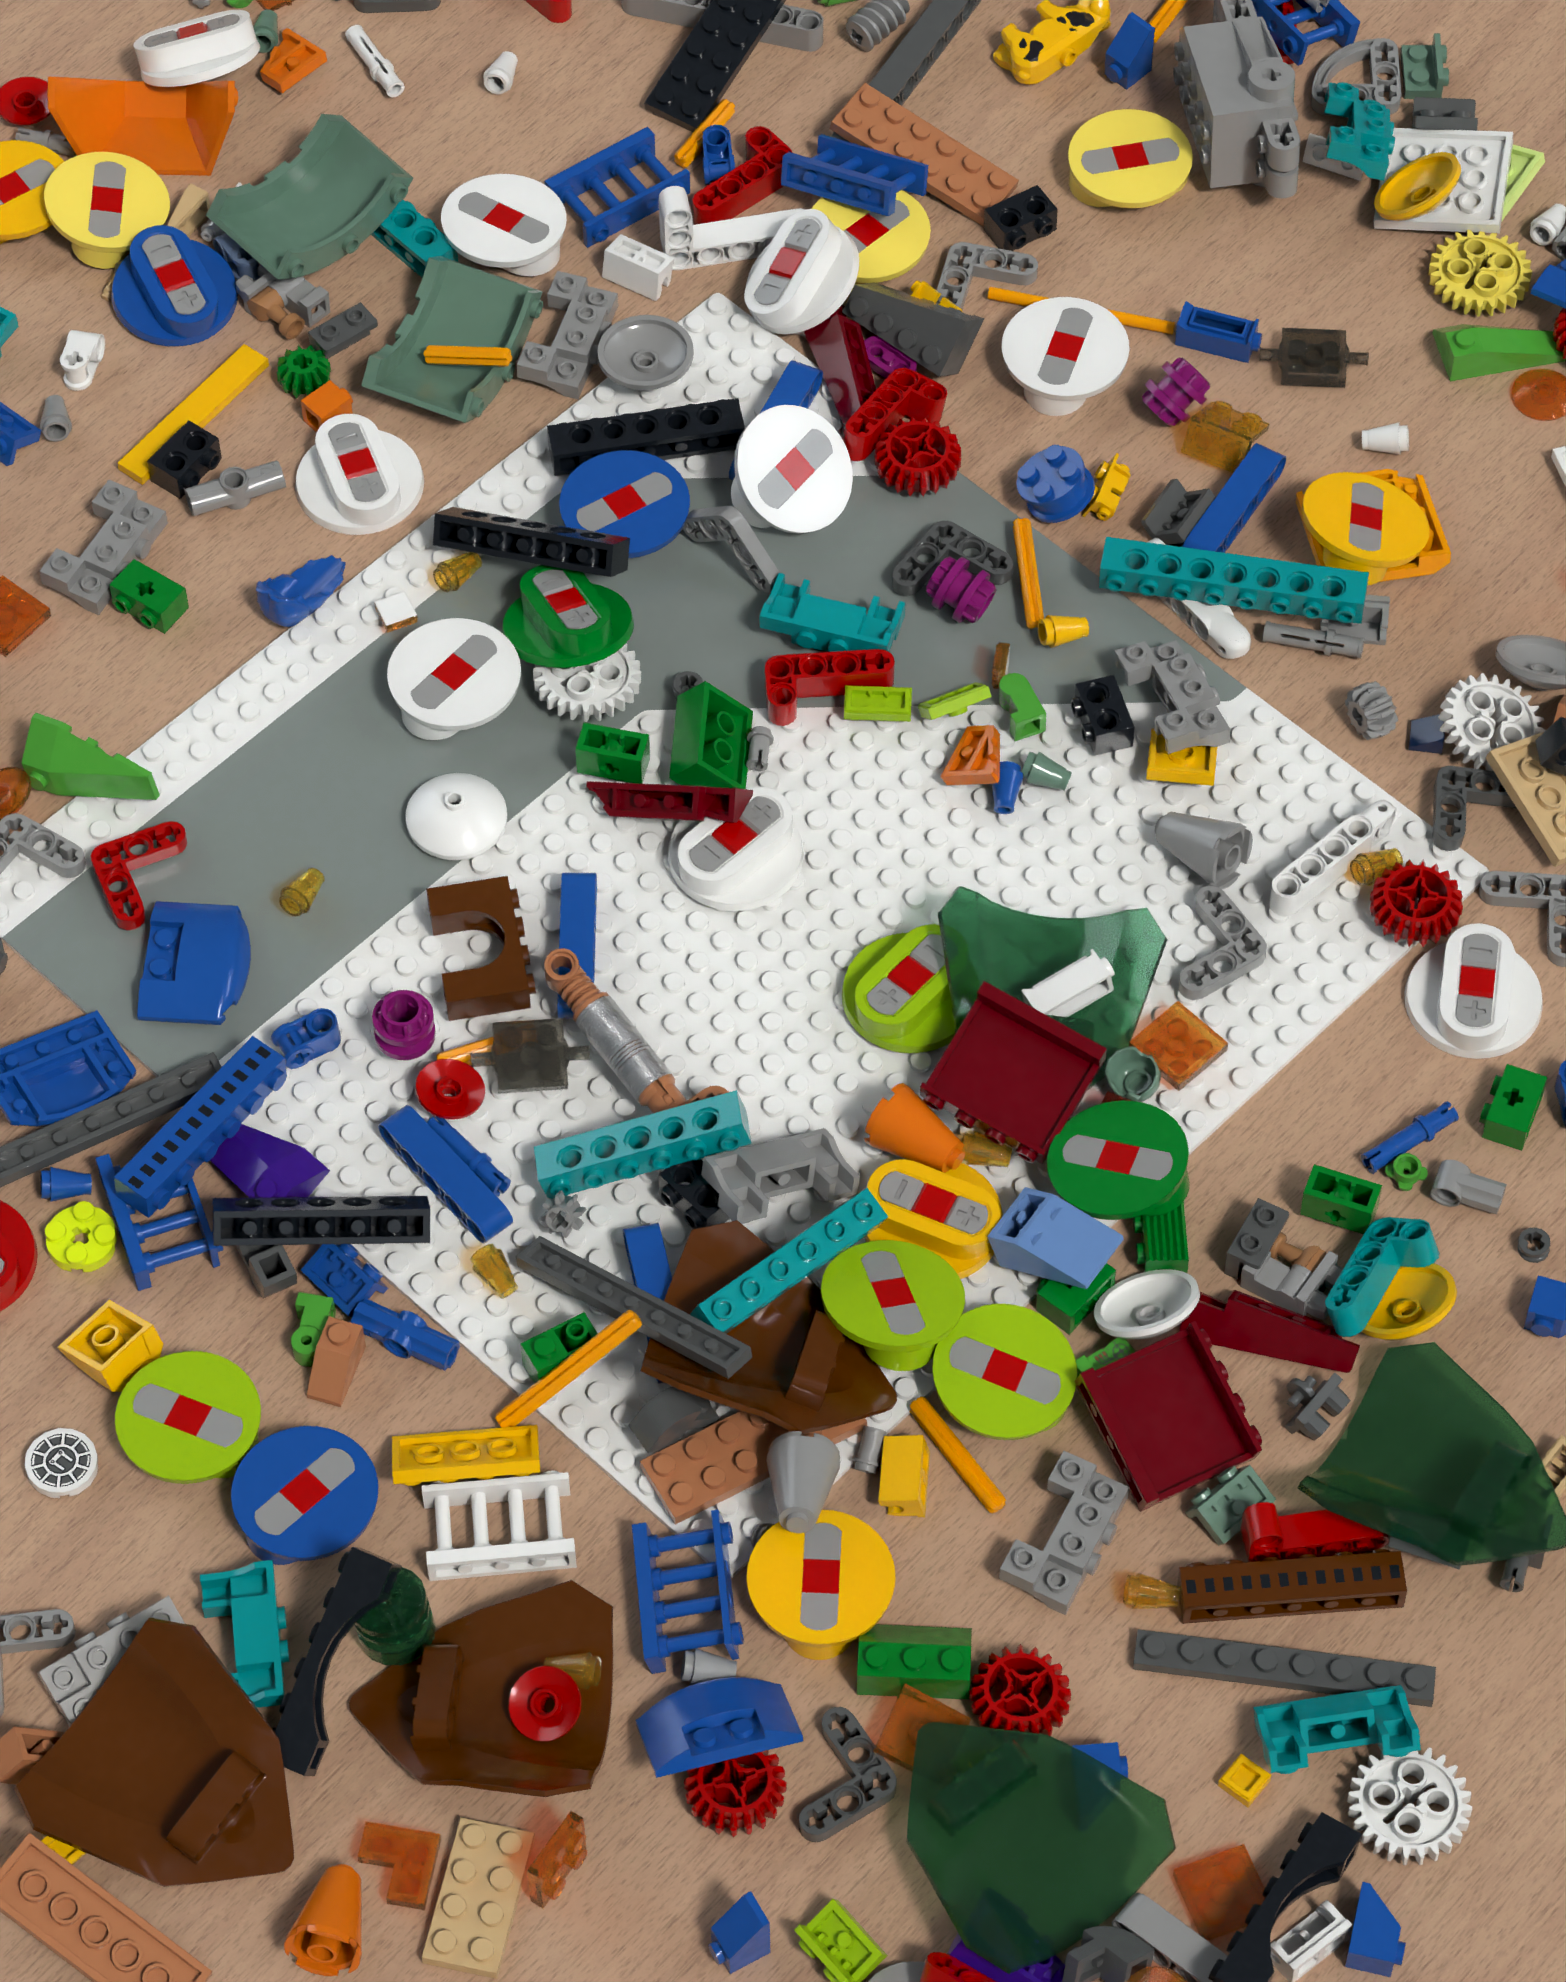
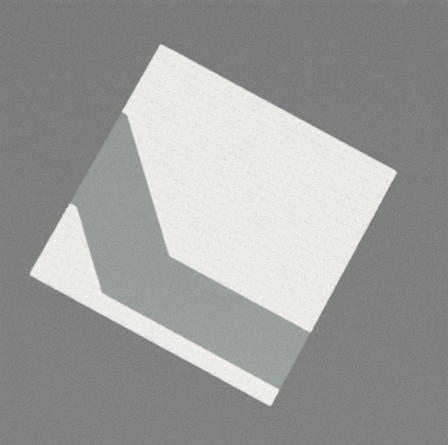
M715 293L677 322L690 335L694 349L692 364L683 377L666 387L654 390L630 389L606 378L547 426L563 422L569 423L592 418L618 416L625 413H638L655 409L680 407L688 404L714 402L721 399L738 398L746 428L760 414L791 360L817 369L820 368L776 334L761 327L752 316L724 295ZM823 378L820 389L808 409L825 418L843 438L845 424L841 420ZM547 426L439 511L450 507H457L565 526L560 513L559 498L561 489L570 474L554 476L548 447ZM874 449L866 459L851 461L853 482L849 500L838 518L828 526L806 533H789L774 527L758 528L752 525L750 527L779 572L785 574V584L801 587L804 579L810 580V595L865 607L866 615L873 596L880 597V606L895 610L899 601L905 602V617L897 639L893 640L889 652L895 660L894 685L892 687L912 688L911 722L844 719L845 695L797 698V718L794 722L785 726L773 724L768 718L766 705L765 663L767 660L776 655L820 653L826 651L803 648L791 643V635L760 628L759 616L771 591L768 593L763 592L754 585L726 540L695 542L682 528L678 536L662 549L645 556L628 558L627 571L613 577L583 572L592 584L607 587L621 595L627 601L633 615L634 629L630 639L627 641V651H635V660L640 661L641 683L639 684V694H634V702H625V711L614 708V717H610L607 713H602L601 721H598L594 715H590L588 721L584 722L582 715L579 714L574 720H570V712H565L563 715L558 716V707L548 710L547 700L540 701L539 692L534 690L533 668H535V664L520 659L521 676L517 693L510 705L499 716L481 726L460 730L453 736L445 739L426 740L419 738L405 727L401 709L395 702L388 685V664L397 645L415 629L433 621L449 618L480 621L502 633L505 613L521 597V578L526 572L540 565L434 546V514L332 594L314 613L297 625L289 628L126 757L152 772L160 794L157 800L76 796L43 822L42 826L82 848L86 867L79 876L66 878L19 853L0 874V938L85 1015L98 1010L119 1044L156 1077L212 1052L215 1053L220 1065L223 1066L252 1036L284 1056L281 1049L271 1041V1035L278 1027L293 1022L316 1009L325 1008L331 1010L336 1015L341 1034V1043L338 1048L309 1061L302 1067L290 1069L286 1066L287 1078L283 1086L278 1091H272L264 1099L259 1111L254 1115L250 1114L241 1124L304 1147L330 1170L309 1197L428 1196L430 1205V1243L351 1245L360 1252L359 1256L365 1262L377 1268L391 1285L450 1337L458 1340L467 1352L519 1396L534 1384L522 1365L520 1343L585 1312L597 1333L612 1323L615 1318L519 1268L515 1256L541 1236L634 1285L624 1243L623 1229L659 1223L672 1278L689 1234L693 1230L685 1221L683 1214L675 1206L669 1207L659 1195V1173L664 1169L567 1195L572 1197L577 1194V1201L580 1207H586L584 1214L578 1217L584 1224L579 1230L572 1228L567 1238H564L562 1232L550 1234V1228L547 1226L546 1221H540V1217L548 1211L542 1205L546 1201L547 1196L538 1181L534 1146L653 1114L648 1106H641L636 1101L630 1091L617 1077V1074L614 1073L612 1068L609 1067L579 1029L573 1019H558V993L551 990L546 983L544 962L551 951L559 949L562 873L597 874L594 984L600 992H607L671 1071L676 1079L675 1086L686 1100H689L709 1086H720L729 1092L737 1090L747 1112L752 1144L737 1149L825 1128L834 1137L843 1158L860 1175L859 1194L867 1188L870 1176L878 1167L889 1161L904 1159L865 1143L864 1138H870V1135L865 1132V1128L875 1107L883 1097L889 1101L896 1094L891 1089L900 1083L909 1086L923 1100L924 1098L920 1096V1086L922 1082L926 1084L949 1046L948 1044L939 1049L923 1053L894 1052L866 1040L851 1025L842 1004L843 981L853 959L872 942L889 935L908 933L922 925L936 924L946 926L957 932L964 940L967 947V959L975 971L979 988L983 981H986L1024 1002L1022 989H1033L1032 986L1080 958L1090 956L1091 949L1096 952L1100 959L1105 957L1115 973L1111 977L1114 991L1060 1021L1063 1025L1107 1048L1104 1063L1071 1118L1092 1106L1111 1101H1122L1108 1086L1104 1073L1106 1063L1117 1050L1136 1047L1140 1052L1152 1055L1162 1075L1158 1090L1151 1098L1143 1101V1103L1153 1105L1165 1111L1177 1121L1185 1133L1190 1155L1419 943V941H1413L1410 947L1406 939H1400L1395 943L1393 933L1384 936L1383 926H1375V916H1372L1370 912V894L1373 891L1375 880H1377V877L1382 876L1385 868L1392 870L1396 862L1405 867L1409 859L1414 865H1419L1424 859L1426 867L1430 868L1437 863L1439 873L1448 870L1449 880H1457L1458 890L1462 891V902L1480 886L1481 878L1489 872V869L1461 848L1454 851H1445L1438 848L1433 842V827L1119 591L1099 588V577L1031 526L1044 619L1047 615L1086 617L1089 624V635L1087 637H1082L1050 648L1049 645L1043 646L1038 637V628L1030 629L1026 626L1013 533V521L1021 518L958 471L955 481H949L947 489L939 487L936 494L930 490L926 491L924 497L920 492H914L909 496L907 490L897 493L895 485L887 487L885 479H880L878 469H876L874 464ZM736 450L665 460L681 474L687 484L690 495L688 514L694 509L733 506L731 499L733 480L729 479V470ZM939 521H951L1006 552L1013 559L1012 578L1007 583L994 584L997 589L996 594L982 617L975 623H971L966 619L959 623L952 619L955 609L948 604H945L940 610L931 605L933 598L928 596L926 592L928 582L916 594L911 596L900 595L892 587L894 568L927 531ZM939 536V544H938V547H940V542H941L942 539L945 538V537ZM967 548L963 551V554L968 557H976L980 554V551L976 548ZM928 553L917 557L923 563H929L935 559L934 556ZM912 568V574H911V576L908 578V579H910V580H912V581H913V572H914V569H913V568ZM405 591L417 615L386 626L375 601ZM1177 640L1185 654L1190 653L1196 664L1200 663L1203 666L1206 681L1209 686H1215L1219 694L1220 704L1217 705V708L1230 728V743L1217 747L1214 786L1146 779L1151 728H1155L1154 717L1168 712L1153 688V678L1131 686L1126 684L1125 670L1123 668L1117 669L1115 665V650L1142 641H1146L1148 646L1153 648ZM1009 648L1010 657L1007 674L1019 673L1025 676L1046 712V731L1016 742L1010 734V713L1004 710L999 703V683L1002 677L1005 676ZM685 671L695 672L700 675L703 682L710 683L753 711L752 728L756 726L769 728L774 741L769 746L767 769L765 771H756L757 763H754L753 770L748 768L746 789L750 787L771 788L781 793L789 801L792 808L793 822L800 834L804 852L802 868L795 883L777 900L765 906L745 911H725L711 908L688 896L676 883L668 863L669 843L679 820L612 817L606 813L601 799L594 791L587 788V781L629 782L577 773L575 748L583 723L648 734L650 761L643 784L679 785L669 778L677 705L673 691L675 677ZM1114 675L1135 727L1133 747L1095 756L1090 743L1085 744L1081 734L1082 722L1080 717H1074L1070 701L1071 698H1075V684ZM974 682L989 686L992 697L967 706L968 711L953 717H949L946 714L934 720L923 718L920 715L918 705L922 702ZM688 685L683 686L682 690L685 691ZM994 725L1000 733V762H1014L1020 765L1022 771L1029 752L1035 754L1041 752L1066 768V770L1072 772L1065 791L1059 788L1055 789L1026 783L1027 779L1023 778L1014 805V812L1011 814H999L994 811L992 784L946 785L940 776L967 726ZM466 773L481 777L493 784L505 800L507 807L505 831L499 841L481 855L464 860L437 858L421 850L408 833L406 809L410 798L425 782L444 774ZM1379 800H1386L1397 808L1389 834L1374 845L1369 854L1295 914L1284 917L1275 914L1271 910L1269 905L1273 878L1348 817L1361 814L1373 803ZM1169 812L1241 823L1246 826L1245 829L1251 831L1253 838L1247 864L1241 862L1235 871L1240 876L1231 886L1222 890L1267 944L1266 958L1264 963L1258 968L1199 1000H1190L1181 995L1178 986L1179 975L1186 966L1221 948L1223 945L1195 910L1198 891L1210 884L1156 840L1155 825L1161 816H1165ZM174 821L180 823L185 828L187 846L182 853L129 871L143 902L146 918L141 927L135 930H123L116 924L93 871L92 851L103 843L164 822ZM172 835L166 837L170 842L176 841ZM41 840L35 843L33 848L38 851H44L52 843L47 840ZM153 840L154 848H158L157 841ZM138 844L133 846L130 852L134 855H142L146 853L148 847ZM121 851L120 854L123 860L125 859L124 851ZM73 857L71 860L63 858L64 864H66L68 861L75 862L76 859L75 857ZM108 857L102 859L106 864L112 863ZM508 876L510 889L517 888L520 908L514 909L515 917L522 916L525 937H519L521 945H528L530 965L525 966L526 974L533 973L536 994H530L531 1008L449 1021L443 991L442 974L483 967L493 962L500 955L504 945L494 935L481 930H466L433 936L426 889ZM117 881L109 886V890L121 892L125 890L127 884ZM1418 897L1415 898L1414 909H1417ZM1208 899L1205 900V905L1211 903ZM128 901L123 903L124 912L128 917L133 916L134 913L131 911ZM156 901L233 905L239 907L249 932L251 945L250 970L240 1000L237 1005L232 1004L223 1013L226 1020L221 1025L138 1020L140 979L143 976L151 927L150 918ZM1217 901L1211 903L1215 908L1217 907ZM1227 921L1221 925L1227 932H1236L1240 929V926L1233 921ZM1245 945V953L1251 951ZM1257 949L1252 950L1251 952L1255 955L1257 954ZM1218 961L1213 965L1214 969L1219 972H1228L1232 969V966L1225 961ZM558 968L555 969L554 973L558 974ZM1192 979L1188 980V984L1195 983L1197 986H1200L1201 980L1198 982H1194ZM397 990L417 992L423 995L433 1008L436 1031L434 1043L425 1054L411 1060H397L386 1056L378 1048L375 1041L372 1021L374 1007L382 997ZM533 1025L538 1037L536 1045L470 1065L480 1074L484 1081V1101L480 1108L468 1117L445 1119L480 1153H486L492 1159L491 1163L511 1180L509 1188L503 1194L500 1192L498 1198L509 1210L513 1223L483 1244L474 1237L391 1149L381 1136L378 1125L405 1105L411 1106L426 1122L432 1117L435 1118V1115L428 1112L420 1104L415 1092V1083L419 1072L427 1064L436 1061L438 1053ZM322 1029L319 1032H325L329 1029ZM930 1108L964 1144L963 1152H965V1157L962 1163L978 1171L992 1185L1000 1200L1003 1215L1025 1187L1051 1193L1060 1198L1050 1181L1047 1159L1044 1164L1036 1160L1034 1163H1029L1016 1155V1149L1005 1143L1003 1146H999L988 1140L985 1136L960 1135V1126L962 1125L954 1120L953 1117L955 1115L944 1109L939 1112ZM681 1182V1183H679L678 1185L686 1186V1185H689L690 1183H688V1182ZM813 1187L770 1197L768 1198L767 1217L742 1225L774 1251H777L856 1195L827 1202ZM706 1204V1205H703L702 1207H704V1208H712V1207H714V1205ZM561 1211L560 1214L565 1217L566 1213ZM1095 1218L1110 1228L1118 1221ZM865 1238L861 1239L860 1241H858L857 1243H855L853 1246L858 1245V1244H861V1243H865V1242H866V1241H865ZM994 1254L981 1269L961 1279L965 1291V1305L962 1314L974 1308L990 1304H1012L1026 1307L1037 1296L1036 1290L1045 1278L1001 1267ZM830 1262L808 1276L820 1289L823 1274ZM635 1331L536 1409L535 1412L675 1535L713 1528L711 1510L718 1509L724 1522H730L732 1527L733 1544H728L731 1578H733L749 1562L753 1551L751 1536L755 1528L763 1523L776 1524L779 1522L770 1477L676 1525L674 1524L640 1468V1460L656 1452L647 1453L628 1426L649 1400L663 1390L672 1387L666 1383L658 1384L656 1378L640 1371L648 1342L645 1334ZM933 1358L925 1366L912 1371H894L878 1365L897 1394V1402L889 1411L866 1417L867 1426L884 1430L887 1435L910 1414L911 1408L909 1405L912 1401L921 1396L927 1398L936 1390L932 1374ZM709 1400L712 1408L719 1416L715 1423L740 1411ZM705 1428L687 1430L679 1441ZM863 1431L835 1444L840 1454V1469L834 1483L855 1465L856 1462L852 1460L853 1457L858 1455ZM714 1543L690 1547L707 1563L716 1561Z

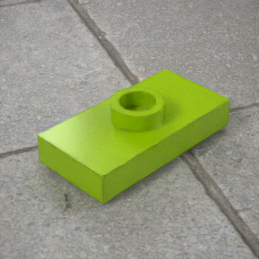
M974 682L922 702L918 705L921 717L929 720H934L946 714L949 717H953L967 712V706L992 696L989 686Z
M845 685L844 719L911 722L912 688Z

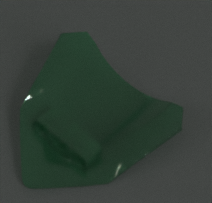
M959 886L938 911L955 1034L975 1003L977 991L983 981L1024 1002L1022 989H1033L1032 986L1080 958L1090 956V950L1093 949L1100 959L1105 957L1111 964L1115 973L1111 977L1114 991L1069 1017L1047 1015L1107 1048L1106 1059L1090 1084L1089 1090L1105 1077L1104 1071L1107 1060L1117 1050L1130 1046L1168 939L1148 908L1130 909L1088 918L1046 917L1010 909L989 900L978 892Z
M1435 1342L1387 1349L1355 1415L1341 1439L1324 1463L1315 1472L1307 1475L1298 1486L1300 1491L1328 1511L1416 1545L1454 1566L1507 1560L1555 1551L1566 1547V1515L1533 1441L1505 1408Z
M929 1722L918 1731L910 1791L906 1843L924 1870L965 1946L1008 1974L1023 1967L1045 1961L1080 1941L1085 1929L1100 1926L1143 1886L1156 1869L1176 1849L1164 1798L1060 1740L1044 1734L941 1722Z

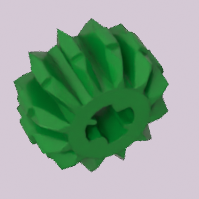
M298 345L295 351L286 349L285 357H279L277 363L278 371L276 372L277 380L282 385L285 393L293 392L295 398H298L301 394L308 396L330 380V362L325 358L322 350L315 351L312 345L307 349H302Z

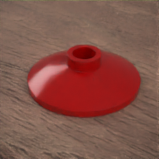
M19 77L5 83L0 88V116L4 120L17 125H30L47 118L51 114L48 109V82L37 77Z
M440 1059L427 1064L419 1072L415 1083V1092L420 1104L431 1114L444 1119H462L475 1113L482 1105L485 1097V1084L480 1074L467 1063L454 1059Z
M553 1666L535 1667L525 1672L516 1681L509 1697L511 1720L517 1730L529 1739L540 1742L557 1740L566 1735L576 1724L581 1712V1693L575 1680L564 1670ZM553 1699L555 1703L554 1709L546 1712L544 1707L546 1701Z

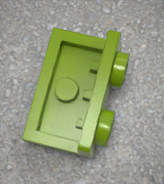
M832 1899L806 1926L799 1924L794 1929L801 1938L798 1942L800 1947L813 1959L818 1957L826 1966L823 1972L831 1982H862L888 1956L837 1899Z

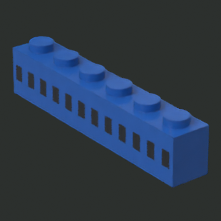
M252 1036L114 1176L116 1196L148 1218L157 1209H163L170 1201L172 1194L181 1185L184 1186L189 1183L194 1176L195 1170L204 1161L208 1162L214 1157L218 1147L227 1137L232 1138L240 1129L241 1123L250 1114L254 1115L259 1111L264 1099L272 1091H278L283 1086L287 1078L285 1057Z

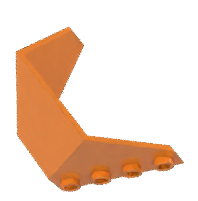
M48 77V109L77 156L90 152L119 153L143 162L158 175L211 176L234 116L235 106L238 103V91L235 88V81H204L185 86L158 87L149 85L144 81Z

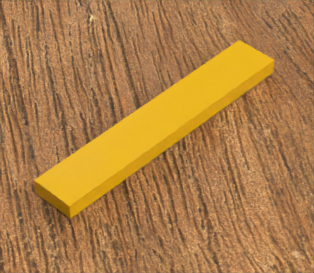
M243 344L117 463L118 469L144 485L150 479L147 461L188 420L204 428L269 366L268 358Z

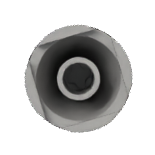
M1169 812L1165 816H1161L1155 825L1156 840L1159 844L1210 885L1217 886V888L1220 887L1221 889L1228 888L1238 879L1240 874L1235 871L1241 862L1247 864L1253 842L1252 833L1245 829L1246 826L1241 823Z
M802 1431L785 1433L771 1443L767 1455V1466L779 1522L784 1529L793 1533H805L814 1528L840 1469L838 1448L830 1439L821 1434L814 1433L813 1437L801 1436Z

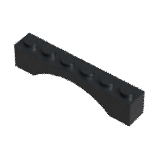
M352 1547L350 1552H346L341 1558L338 1566V1572L341 1574L335 1587H331L325 1596L323 1607L326 1608L321 1622H317L309 1635L310 1649L306 1658L302 1657L296 1666L294 1678L297 1680L292 1692H288L281 1702L279 1712L282 1716L277 1728H272L280 1739L285 1768L303 1776L316 1775L329 1743L324 1720L323 1697L325 1680L331 1660L342 1639L354 1624L369 1611L388 1601L402 1565L358 1547Z
M1321 1812L1314 1824L1307 1822L1297 1841L1300 1843V1846L1296 1851L1290 1849L1287 1852L1280 1866V1869L1283 1870L1279 1878L1271 1877L1262 1894L1265 1900L1261 1906L1257 1903L1252 1906L1244 1922L1248 1926L1243 1933L1238 1930L1235 1932L1226 1950L1230 1954L1225 1961L1220 1958L1216 1961L1208 1979L1213 1982H1271L1274 1968L1271 1959L1270 1935L1276 1921L1288 1906L1304 1894L1340 1880L1356 1855L1362 1834Z

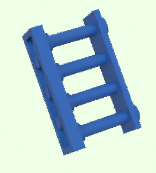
M1252 0L1257 17H1263L1275 44L1297 66L1303 63L1308 45L1333 37L1342 47L1355 41L1360 21L1339 0H1330L1326 7L1320 3L1324 10L1318 13L1304 0H1295L1303 9L1287 15H1283L1275 6L1292 0ZM1313 18L1321 28L1302 34L1294 25Z
M649 127L630 135L544 181L545 185L557 194L562 203H567L584 222L583 239L584 245L587 248L606 240L609 236L658 211L659 194L665 188L680 186L686 190L687 195L690 194V172L684 169L672 175L655 157V134ZM644 162L661 182L646 189L629 170L630 168ZM619 176L635 196L621 203L603 182ZM588 190H593L610 209L595 217L577 196Z
M821 134L818 136L816 156L808 158L791 152L783 155L781 185L881 215L890 216L895 213L896 193L904 190L921 196L926 195L929 165Z
M109 1154L95 1158L99 1176L138 1291L152 1287L149 1273L155 1272L154 1268L208 1252L213 1268L220 1266L218 1252L224 1249L223 1246H214L213 1231L211 1232L193 1178L186 1185H181L171 1196L172 1199L188 1194L193 1207L192 1210L140 1225L139 1222L133 1224L130 1215L135 1214L136 1209L116 1196L114 1176L122 1168L120 1165L113 1166ZM195 1223L199 1224L203 1236L202 1239L150 1254L149 1251L142 1253L140 1244L145 1243L146 1238Z
M718 1509L711 1510L713 1525L711 1529L659 1538L657 1534L652 1535L646 1522L632 1525L644 1660L652 1674L666 1672L665 1658L670 1657L671 1653L725 1644L731 1659H739L738 1645L744 1644L741 1623L735 1621L728 1544H733V1532L730 1522H724ZM711 1543L715 1545V1562L664 1571L661 1568H657L656 1557L661 1556V1552ZM718 1576L720 1595L670 1604L660 1601L659 1590H664L665 1585ZM721 1610L723 1629L672 1638L663 1635L662 1624L667 1623L668 1619Z

